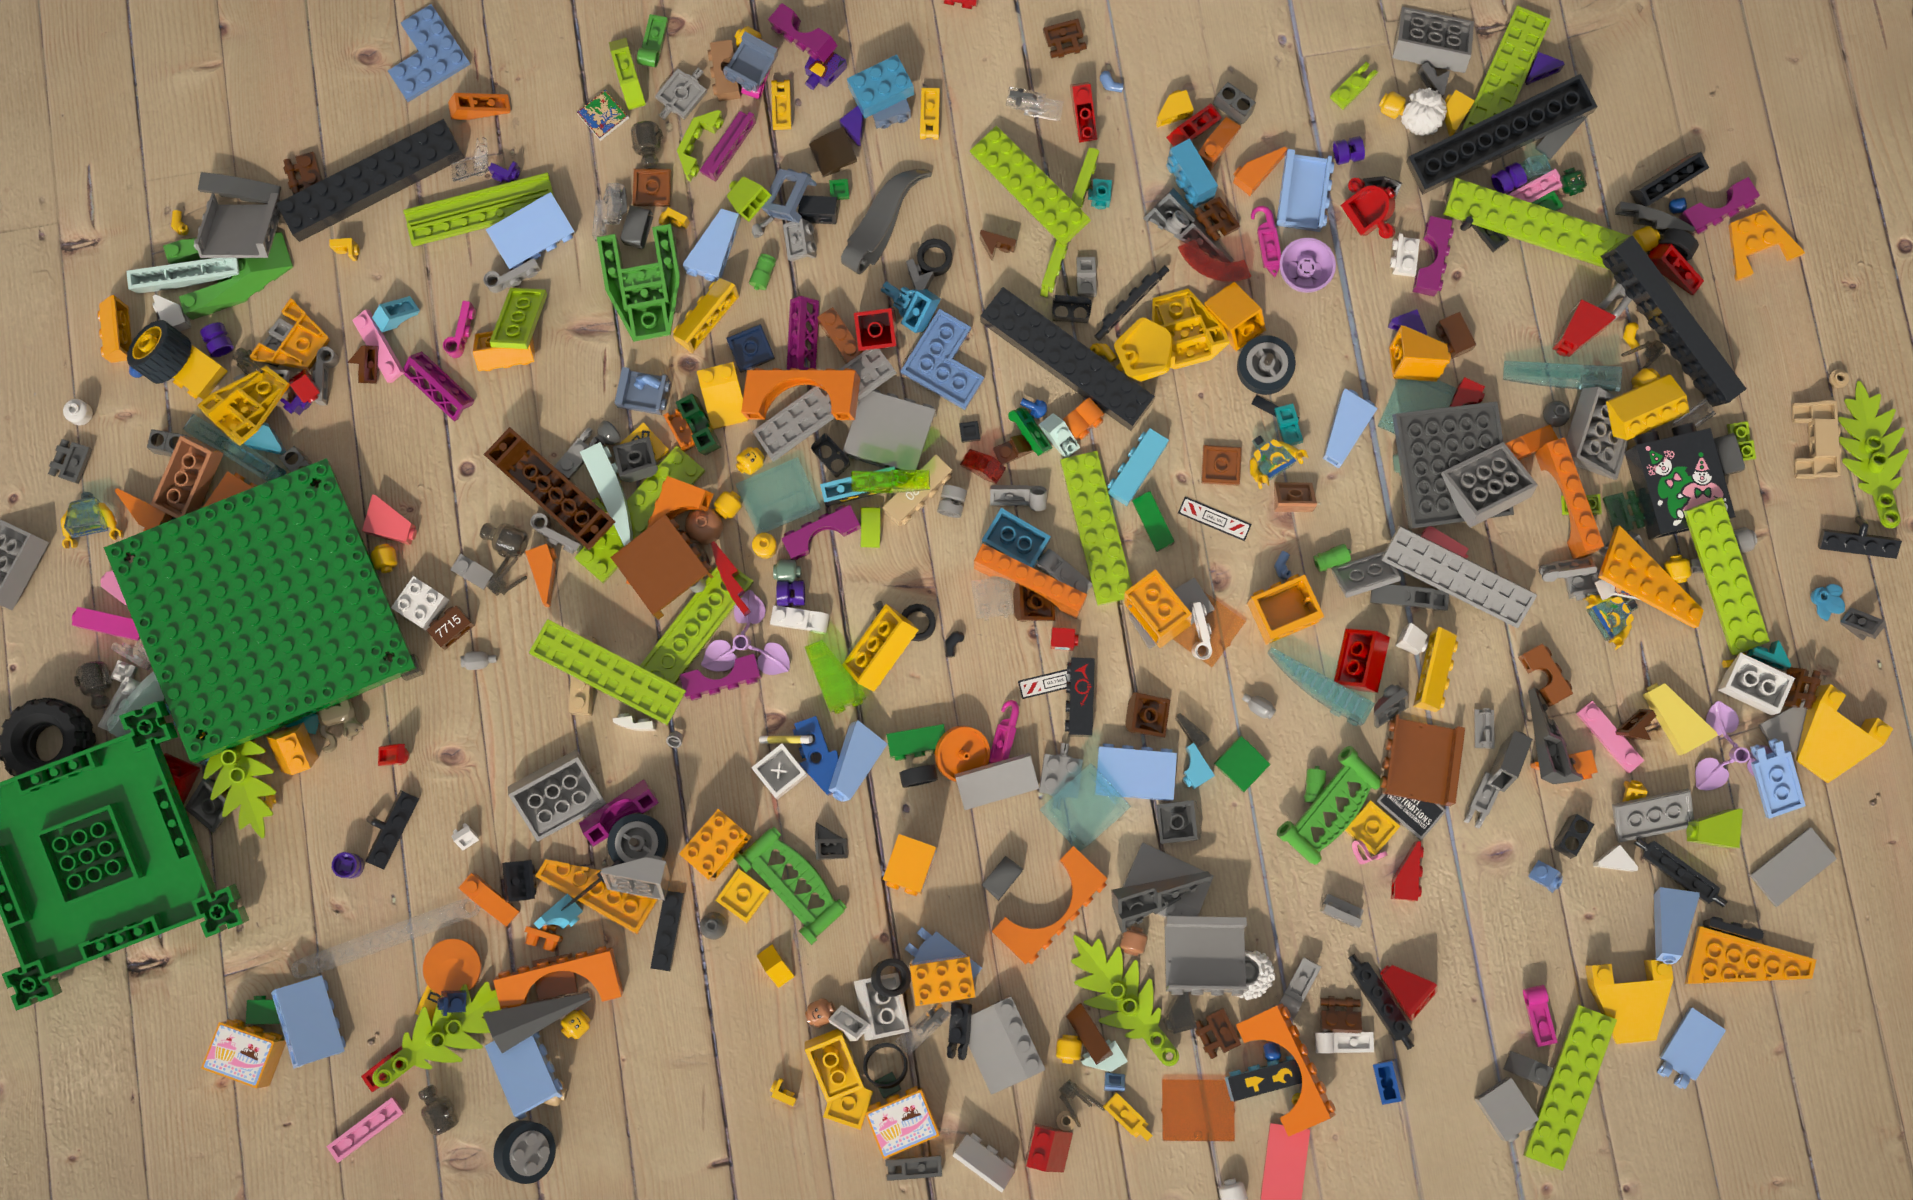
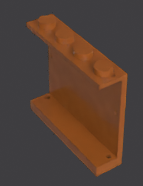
M666 515L611 556V559L646 607L658 620L664 616L661 610L706 575L711 579L713 578V575L710 573L712 570L710 565L706 561H701L699 558L701 553L695 546L691 547L689 545L691 540L685 532L680 533L678 530L680 525L674 518L670 520Z
M1396 714L1388 722L1390 735L1385 743L1387 757L1383 759L1382 768L1385 771L1384 776L1380 779L1382 793L1450 807L1456 804L1465 727L1445 728L1399 719V715Z

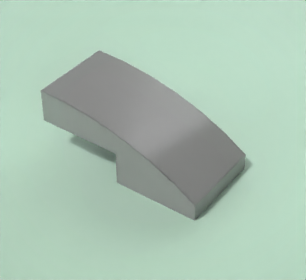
M1076 257L1077 297H1096L1095 257Z
M279 318L268 331L269 337L263 345L277 351L293 328V325Z

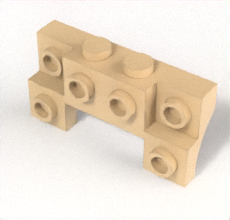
M1825 400L1792 404V422L1808 423L1809 458H1797L1794 460L1795 479L1836 478L1840 476V454L1842 447L1839 444L1841 427L1838 425L1837 401Z

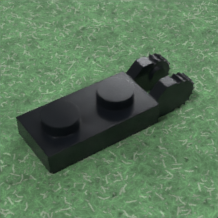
M1711 917L1703 921V927L1754 942L1762 940L1764 936L1763 931L1756 927L1746 929L1740 923L1731 922L1729 924L1723 922L1724 919L1719 917Z
M951 1002L949 1044L947 1046L948 1058L953 1059L955 1057L957 1044H960L958 1047V1059L965 1060L970 1041L972 1004Z

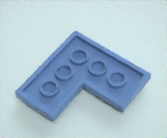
M432 4L401 22L402 27L419 52L389 69L388 72L407 102H410L470 65V62Z
M939 309L901 369V374L966 410L984 381L982 375L953 359L970 333L971 327Z

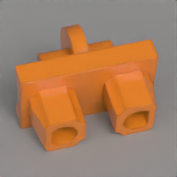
M556 925L543 926L542 930L526 926L524 931L527 932L526 944L537 946L539 938L543 937L546 938L543 949L551 952L555 951L558 942H562L563 936L548 932L549 930L556 931Z

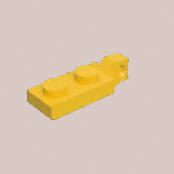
M1117 1092L1103 1106L1131 1135L1137 1138L1140 1134L1146 1141L1153 1136L1145 1129L1148 1126L1145 1122L1146 1120Z

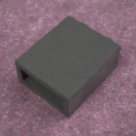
M1514 731L1500 746L1486 784L1505 792L1519 777L1533 739L1522 732Z

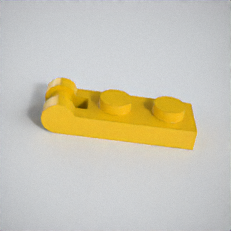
M786 79L783 82L771 80L773 130L792 129L790 79ZM778 89H784V92H778Z
M921 88L920 139L933 138V140H939L940 88ZM926 126H933V130H926Z

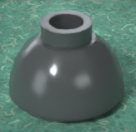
M1552 401L1545 406L1543 417L1549 425L1560 427L1569 420L1570 410L1564 402Z
M603 420L598 427L595 439L598 443L601 442L602 445H613L621 441V436L609 421Z
M717 912L706 914L700 922L701 933L711 940L721 938L727 930L725 917Z

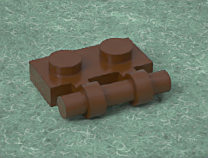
M1078 18L1043 28L1047 46H1055L1056 50L1049 52L1051 59L1056 57L1063 58L1064 55L1071 53L1078 54L1080 51L1087 49L1085 42L1078 44L1077 39L1083 38ZM1071 41V46L1062 48L1063 43Z
M314 152L296 156L297 164L292 165L291 159L283 160L285 165L283 169L288 176V186L292 190L293 195L300 192L299 188L304 187L306 189L323 180ZM300 172L302 179L296 180L295 173Z
M1220 197L1207 202L1203 206L1206 210L1205 212H1203L1201 207L1194 210L1198 216L1197 220L1203 223L1207 229V234L1212 236L1215 241L1221 238L1218 231L1223 236H1226L1240 228V224ZM1211 217L1215 225H1213L1208 218Z
M1790 667L1787 669L1786 674L1795 679L1783 706L1800 708L1801 701H1805L1803 708L1811 710L1813 703L1816 702L1817 696L1815 694L1817 686H1820L1821 672L1813 670L1812 677H1808L1809 671L1807 669ZM1806 684H1809L1808 692L1804 693Z
M1334 996L1320 998V1006H1328V1010H1321L1320 1012L1321 1032H1362L1361 1012L1353 1011V1007L1361 1006L1360 999H1353L1352 997L1340 999ZM1335 1006L1345 1007L1346 1011H1335Z
M1224 1008L1205 1016L1208 1022L1206 1026H1203L1200 1020L1193 1022L1196 1028L1195 1033L1200 1037L1204 1045L1203 1049L1205 1053H1208L1210 1059L1218 1056L1215 1048L1219 1046L1222 1052L1226 1053L1241 1045ZM1212 1030L1216 1041L1212 1043L1206 1033Z

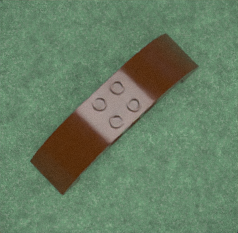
M511 427L483 454L588 550L615 524V521L590 500Z

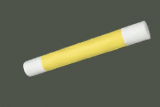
M812 736L759 737L761 744L812 743L813 741Z

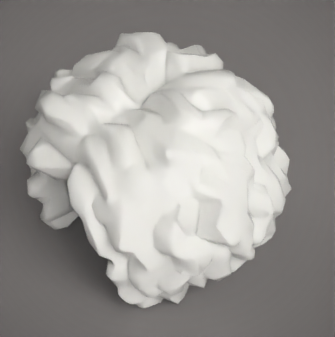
M1419 88L1409 95L1410 103L1406 105L1403 111L1401 122L1406 129H1409L1415 135H1434L1438 131V127L1443 125L1442 122L1447 113L1446 102L1441 97V94L1438 93V90Z
M1245 950L1246 986L1249 987V990L1243 993L1242 996L1237 997H1244L1246 1000L1261 997L1263 993H1266V990L1273 985L1272 981L1275 980L1276 976L1274 966H1272L1271 960H1268L1269 957L1265 953L1261 954L1259 951Z

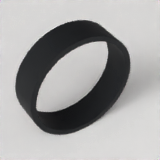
M879 1043L870 1048L866 1053L863 1061V1070L867 1079L874 1086L889 1089L899 1085L904 1080L908 1071V1061L898 1046L892 1043ZM884 1047L898 1050L904 1059L902 1074L897 1080L889 1084L874 1082L870 1079L867 1071V1064L871 1055Z

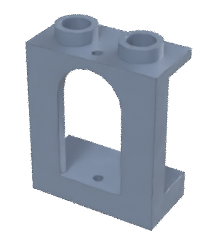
M779 169L769 190L772 196L762 206V209L770 217L799 223L802 217L796 212L807 185L816 186L817 183L806 172L797 173L792 169ZM785 179L796 182L785 206L773 203Z

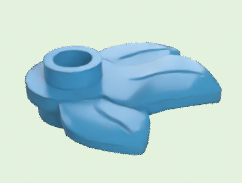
M1829 584L1825 588L1818 587L1811 593L1810 598L1816 605L1817 614L1825 621L1829 620L1831 613L1840 614L1845 611V603L1840 598L1843 589L1839 585Z

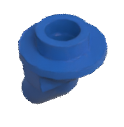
M1023 398L1020 405L1031 409L1030 414L1038 419L1044 416L1047 411V404L1043 400L1036 399L1034 403Z

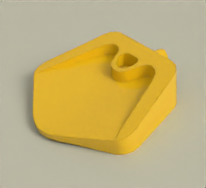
M1139 318L1114 343L1115 351L1120 360L1116 368L1119 371L1124 370L1127 376L1137 381H1144L1167 373L1171 366L1173 343L1170 331L1147 318Z

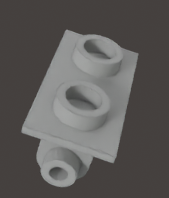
M1490 708L1474 709L1475 748L1495 749L1494 710H1490Z

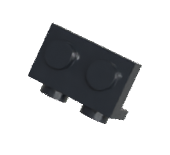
M532 860L502 863L505 901L515 902L535 899L537 889L533 879L535 867L532 864Z

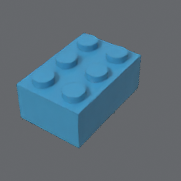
M898 55L892 56L847 78L848 88L864 118L914 95V85Z
M1190 138L1171 148L1166 166L1169 172L1175 175L1178 187L1186 193L1185 198L1187 202L1192 204L1194 208H1197L1214 199L1218 185Z
M1001 508L984 535L982 544L1034 568L1049 544L1051 536Z

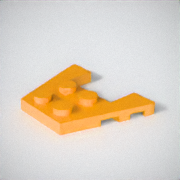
M1766 210L1734 221L1728 225L1731 248H1733V266H1735L1736 274L1734 276L1736 281L1754 274L1747 256L1779 244L1787 261L1805 254L1804 250Z
M290 298L281 312L283 315L296 321L295 325L277 351L258 343L250 358L254 361L310 370L317 360L318 350L326 347L330 339L296 302Z

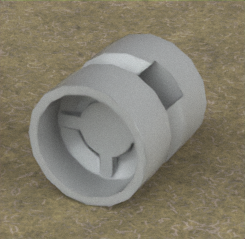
M944 485L941 493L943 500L939 501L937 512L948 517L960 518L963 511L961 503L965 502L967 491L957 486Z

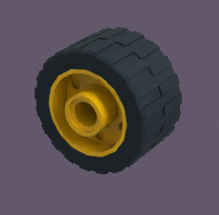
M165 320L151 322L137 334L130 344L127 352L128 365L153 383H164L176 376L188 361L192 348L191 341Z

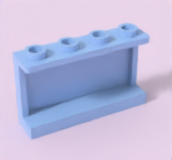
M1287 150L1276 226L1320 232L1322 227L1326 226L1327 215L1324 214L1325 208L1328 209L1330 197H1327V191H1330L1332 186V180H1329L1330 173L1333 174L1334 170L1332 156L1328 155L1327 159L1296 155L1295 150Z
M551 192L486 229L510 270L519 267L529 259H538L541 257V252L544 250L550 252L557 247L556 243L569 241L573 238L572 234L575 233Z
M1103 744L1102 747H1098L1095 795L1164 801L1174 800L1177 753H1172V749L1162 748L1161 752L1153 751L1151 747H1141V750L1133 749L1134 746L1122 745V748H1114V744Z
M322 975L284 986L271 992L294 1069L345 1051V1040L343 1036H340L338 1030L340 1023L333 1014L334 1003L327 994L329 990L328 983L325 979L323 980Z
M539 1031L504 1053H501L495 1041L485 1045L512 1113L519 1120L527 1117V1111L555 1096L558 1098L563 1096L561 1093L563 1089L562 1084L558 1078L555 1079L553 1074L555 1068L552 1062L546 1058L548 1052L545 1046L539 1042Z

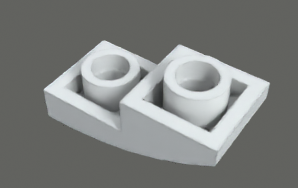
M629 713L619 714L618 718H613L615 724L627 729L656 731L655 723L650 721L649 718L639 719L638 723L635 722V718L630 716Z

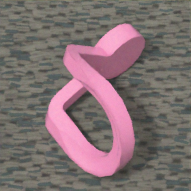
M1355 840L1352 843V849L1359 864H1366L1374 859L1378 860L1388 855L1384 851L1371 857L1367 847L1361 840ZM1358 844L1363 848L1368 858L1365 861L1358 851Z

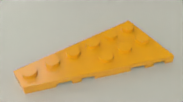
M1620 525L1616 526L1598 578L1692 628L1699 627L1704 610Z
M545 859L536 874V878L574 898L599 878L597 873L601 870ZM601 881L577 901L631 932L638 934L658 899L607 890L606 885Z
M1698 926L1684 984L1812 979L1816 959Z

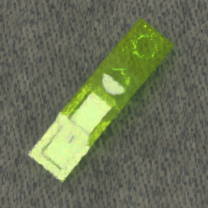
M929 470L851 472V492L901 493L930 490Z

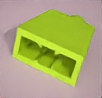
M742 177L739 181H732L729 185L731 191L727 194V198L735 210L748 222L772 196L760 184L746 177Z

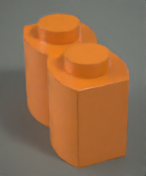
M1089 397L1069 413L1063 421L1076 440L1079 438L1083 440L1090 433L1089 429L1093 426L1097 428L1103 423L1104 413Z

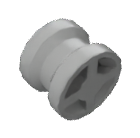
M1177 210L1173 213V217H1169L1165 223L1172 233L1179 234L1182 228L1189 225V219L1182 211Z

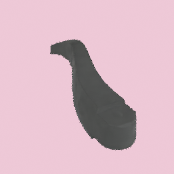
M927 169L905 171L891 178L883 186L862 222L847 240L848 245L841 255V263L860 275L870 264H876L890 240L903 199L910 188L916 183L931 177V171Z

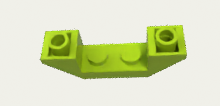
M627 38L609 42L610 52L628 110L645 106V99L638 81Z
M720 110L693 118L677 148L686 178L690 182L693 177L697 176L699 165L697 159L688 155L692 154L696 139L701 137L703 129L716 134L718 129H721L724 119Z

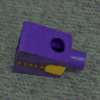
M832 52L825 62L818 58L814 60L809 57L805 65V73L809 76L805 82L806 86L812 90L815 89L818 83L828 87L846 70V59L835 52Z

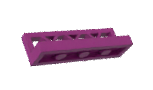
M739 111L701 167L700 173L715 182L718 180L756 124L753 113L749 112L746 115Z
M804 296L790 299L787 370L791 368L808 370V367H804V358L806 357L810 361V368L816 369L818 300ZM807 303L813 305L811 314L807 310ZM807 321H809L812 326V330L810 332L806 328ZM806 339L811 343V349L809 350L805 346Z
M422 351L409 356L403 368L404 375L453 421H457L462 411L472 406L475 400ZM411 366L415 369L417 376H414L409 371ZM424 378L429 382L430 388L424 385ZM436 391L442 394L443 400L438 398ZM450 403L457 408L455 413L451 410Z

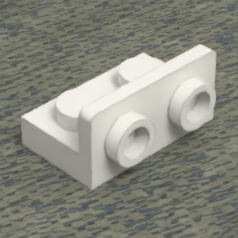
M1399 233L1397 238L1393 239L1392 250H1395V253L1390 261V268H1393L1392 274L1415 277L1420 239L1403 237V233Z

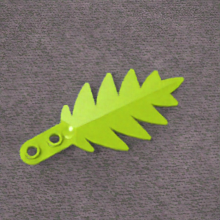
M1857 381L1855 400L1846 398L1844 401L1856 420L1839 417L1838 421L1850 435L1857 439L1839 437V443L1860 461L1843 458L1842 462L1854 475L1865 482L1859 483L1858 487L1872 495L1881 524L1886 528H1895L1900 524L1901 518L1892 491L1899 486L1903 478L1892 479L1903 465L1909 450L1905 449L1890 458L1888 457L1899 443L1905 428L1902 427L1883 437L1893 420L1896 410L1892 409L1876 417L1880 406L1881 394L1869 398L1863 384Z
M250 740L210 757L203 778H209L223 766L215 781L210 799H216L231 786L224 803L222 816L226 817L241 805L238 821L239 829L241 830L248 824H251L254 831L263 839L265 838L263 817L273 816L274 813L258 797L275 795L277 792L267 783L252 777L272 774L274 770L258 760L247 757V755L266 752L264 748Z
M1074 935L1073 939L1081 956L1072 959L1071 962L1080 969L1092 973L1090 976L1076 980L1074 982L1075 985L1091 991L1104 993L1085 1000L1084 1004L1097 1009L1119 1011L1100 1018L1099 1022L1115 1028L1133 1030L1126 1033L1125 1037L1130 1039L1143 1038L1162 1064L1174 1066L1179 1061V1052L1158 1026L1161 1019V1008H1157L1152 1015L1154 1004L1152 979H1148L1138 995L1139 965L1137 960H1134L1123 978V956L1119 946L1107 962L1106 953L1099 938L1091 947L1083 939ZM1156 1037L1161 1039L1159 1044L1154 1043ZM1168 1053L1173 1054V1058L1171 1060H1167L1166 1055Z
M484 982L471 1002L468 987L466 984H463L460 990H466L467 992L466 1012H452V1014L450 1012L447 1013V1016H443L436 1006L432 1026L427 1008L422 1007L414 1026L412 1041L409 1033L405 1032L402 1039V1050L374 1071L372 1076L374 1084L378 1087H386L413 1066L432 1069V1066L426 1060L445 1063L463 1061L461 1057L445 1046L460 1049L483 1048V1045L465 1032L490 1033L487 1023L482 1017H484L483 1013L485 1011L501 1010L496 989L491 991L489 982ZM400 1060L402 1065L400 1068H397L396 1062ZM381 1073H384L385 1079L381 1081L379 1076Z

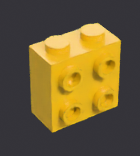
M192 345L188 361L178 374L172 377L174 378L172 382L181 389L184 386L188 388L187 393L195 399L200 397L204 400L228 371Z

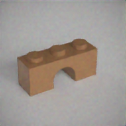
M732 39L711 42V50L707 51L709 61L713 62L710 72L711 78H715L716 83L712 84L714 96H718L719 102L741 99L739 83L727 80L723 72L724 67L728 66L735 54Z

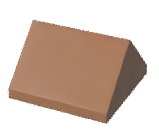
M1274 482V512H1313L1317 507L1313 483Z

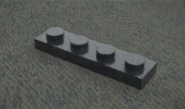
M667 891L666 900L662 902L651 969L671 972L685 893Z

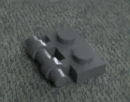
M61 439L60 444L56 446L55 451L57 452L53 461H50L48 474L55 477L57 471L60 470L59 478L79 484L92 449L74 442L71 443L68 449L69 441ZM64 454H65V455H66V458H65V460H64V463L61 464V461H62L63 456H64Z

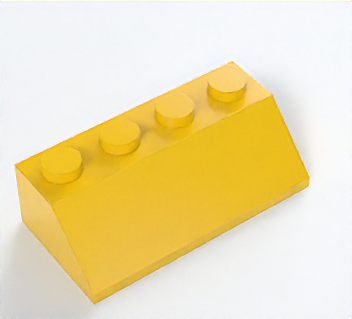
M719 278L717 282L714 281L710 285L708 293L699 298L694 310H690L686 314L685 321L675 327L673 337L676 342L692 354L739 298L736 286L733 283Z
M1671 374L1662 376L1606 401L1613 437L1624 440L1634 438L1690 413L1687 396Z
M885 604L842 666L858 684L874 692L919 629L890 605Z
M1437 627L1430 632L1413 705L1414 707L1437 712L1440 708L1444 707V689H1448L1450 682L1447 676L1448 672L1452 671L1454 660L1451 659L1453 652L1455 653L1458 647L1457 635L1444 628Z

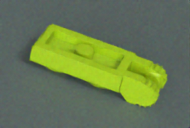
M1365 62L1358 71H1355L1330 96V99L1342 110L1377 75L1378 71L1373 70L1366 79L1361 76L1370 65L1368 62Z

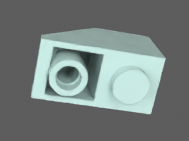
M1054 413L1039 424L1047 439L1064 458H1068L1080 448L1066 423Z
M1108 1039L1106 1043L1113 1053L1112 1056L1096 1065L1090 1054L1086 1052L1082 1055L1084 1059L1081 1060V1063L1085 1066L1112 1072L1128 1061L1116 1041Z

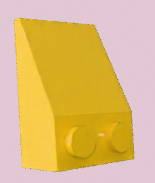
M734 362L697 371L706 410L713 430L749 421L741 413L743 395Z
M837 1028L805 1041V1052L827 1103L864 1088L850 1046L842 1031Z

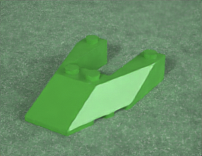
M671 224L652 227L658 263L623 269L619 241L615 234L597 237L605 291L633 342L671 335L680 282L677 248Z
M275 232L268 258H238V275L219 279L217 284L179 296L184 314L191 320L244 303L254 293L263 290L264 286L269 282L275 281L293 268L283 233ZM197 237L182 239L163 246L169 264L209 258H200L198 250L194 247V240Z

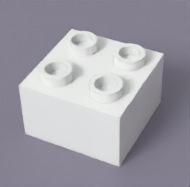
M413 576L391 608L424 630H427L429 624L439 617L450 600Z
M782 743L752 767L753 771L777 800L808 776Z

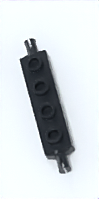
M1164 265L1158 272H1154L1152 275L1147 274L1141 281L1143 284L1139 288L1134 287L1128 294L1130 297L1126 301H1120L1115 307L1117 310L1113 314L1109 313L1105 316L1103 326L1094 337L1100 341L1162 280L1166 273L1170 271L1168 267Z
M1640 837L1636 839L1634 844L1643 850L1641 856L1643 859L1686 890L1699 892V899L1704 903L1710 904L1715 901L1722 908L1725 907L1728 901L1718 895L1720 888L1657 842L1651 841L1647 844Z
M1355 953L1349 956L1348 959L1354 966L1351 971L1352 977L1393 1040H1402L1407 1050L1414 1047L1415 1045L1408 1037L1412 1028L1369 962L1360 963Z

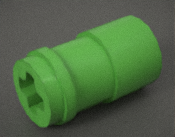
M760 254L749 284L755 290H766L773 267L776 265V259L767 254Z
M1345 544L1330 548L1328 551L1313 556L1317 570L1319 572L1327 571V569L1350 562L1351 550L1347 549Z
M1315 766V769H1307L1306 792L1304 795V802L1313 804L1324 790L1327 771L1320 770V766Z

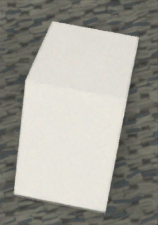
M1621 845L1612 847L1593 862V867L1630 872L1638 871V866Z

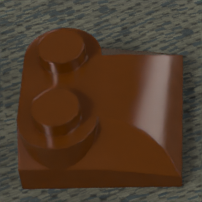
M1016 583L1013 591L1014 616L1017 621H1056L1055 604L1038 593Z
M1137 692L1133 693L1127 707L1125 721L1127 731L1165 738L1171 700Z

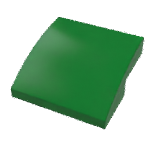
M1239 736L1214 762L1217 768L1242 792H1245L1271 765L1242 736Z

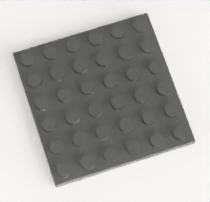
M1498 402L1392 414L1409 529L1465 522L1454 504L1441 473L1503 442ZM1513 507L1491 518L1514 515Z

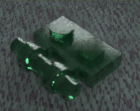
M1634 490L1626 492L1628 499L1624 498L1623 492L1602 498L1612 532L1619 525L1625 531L1633 530L1632 522H1636L1638 529L1645 527L1643 521L1645 517L1640 511L1638 504L1640 501L1636 497ZM1627 506H1631L1632 516H1630Z

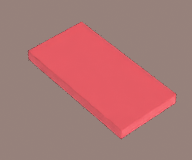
M1270 1123L1260 1200H1302L1310 1129H1305L1288 1137L1283 1125Z

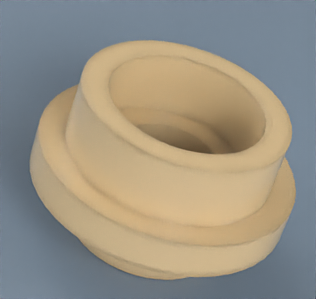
M1841 369L1834 370L1829 376V383L1835 388H1843L1849 382L1848 374ZM1837 376H1840L1842 378V381H1839L1837 379Z
M1062 1111L1058 1114L1056 1123L1061 1130L1070 1131L1076 1125V1117L1070 1111ZM1063 1118H1070V1123L1068 1125L1063 1124Z

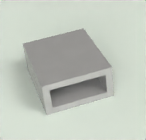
M1510 1077L1504 1078L1474 1098L1503 1141H1514L1519 1137L1518 1133L1524 1129L1525 1131L1532 1129L1536 1125L1535 1122L1539 1120Z

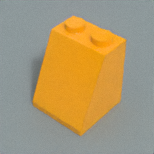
M1235 282L1224 287L1219 293L1204 302L1205 307L1224 326L1230 341L1229 344L1235 351H1238L1250 340L1266 331L1261 307Z
M1400 326L1389 346L1393 379L1437 382L1440 375L1443 374L1444 368L1451 360L1447 344L1407 326Z
M304 722L266 736L278 766L283 773L294 775L310 769L319 758Z

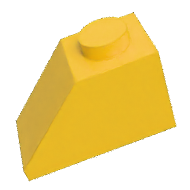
M1176 90L1168 96L1157 117V128L1192 117L1194 109L1187 90Z
M1455 90L1453 95L1448 94L1445 99L1447 110L1445 123L1449 136L1455 134L1475 100L1458 90Z

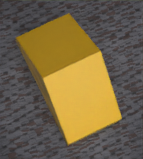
M773 944L756 955L763 969L778 988L795 977Z

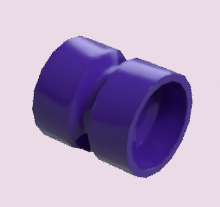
M1361 136L1349 138L1348 141L1342 139L1333 142V154L1337 165L1349 163L1350 160L1356 162L1365 159V148Z
M1514 162L1505 167V171L1499 170L1492 174L1491 181L1497 192L1508 194L1513 191L1514 187L1519 188L1526 184L1527 176L1522 166Z
M212 323L201 329L200 334L203 341L207 344L206 347L211 357L216 358L227 355L234 349L231 339L226 336L227 331L223 323Z
M804 580L793 581L792 584L788 581H777V605L789 606L790 603H793L794 606L805 605ZM791 589H795V597H791Z
M342 852L333 858L331 868L336 876L354 879L362 874L364 861L357 854Z

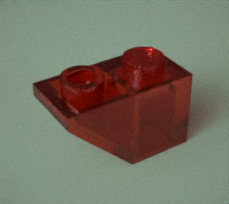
M969 449L960 464L982 479L997 484L1006 470V467L993 456Z

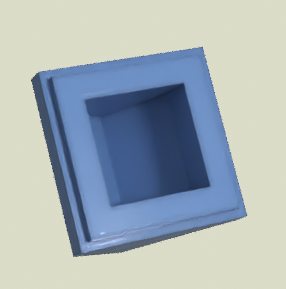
M1105 1073L1104 1091L1124 1092L1125 1074Z

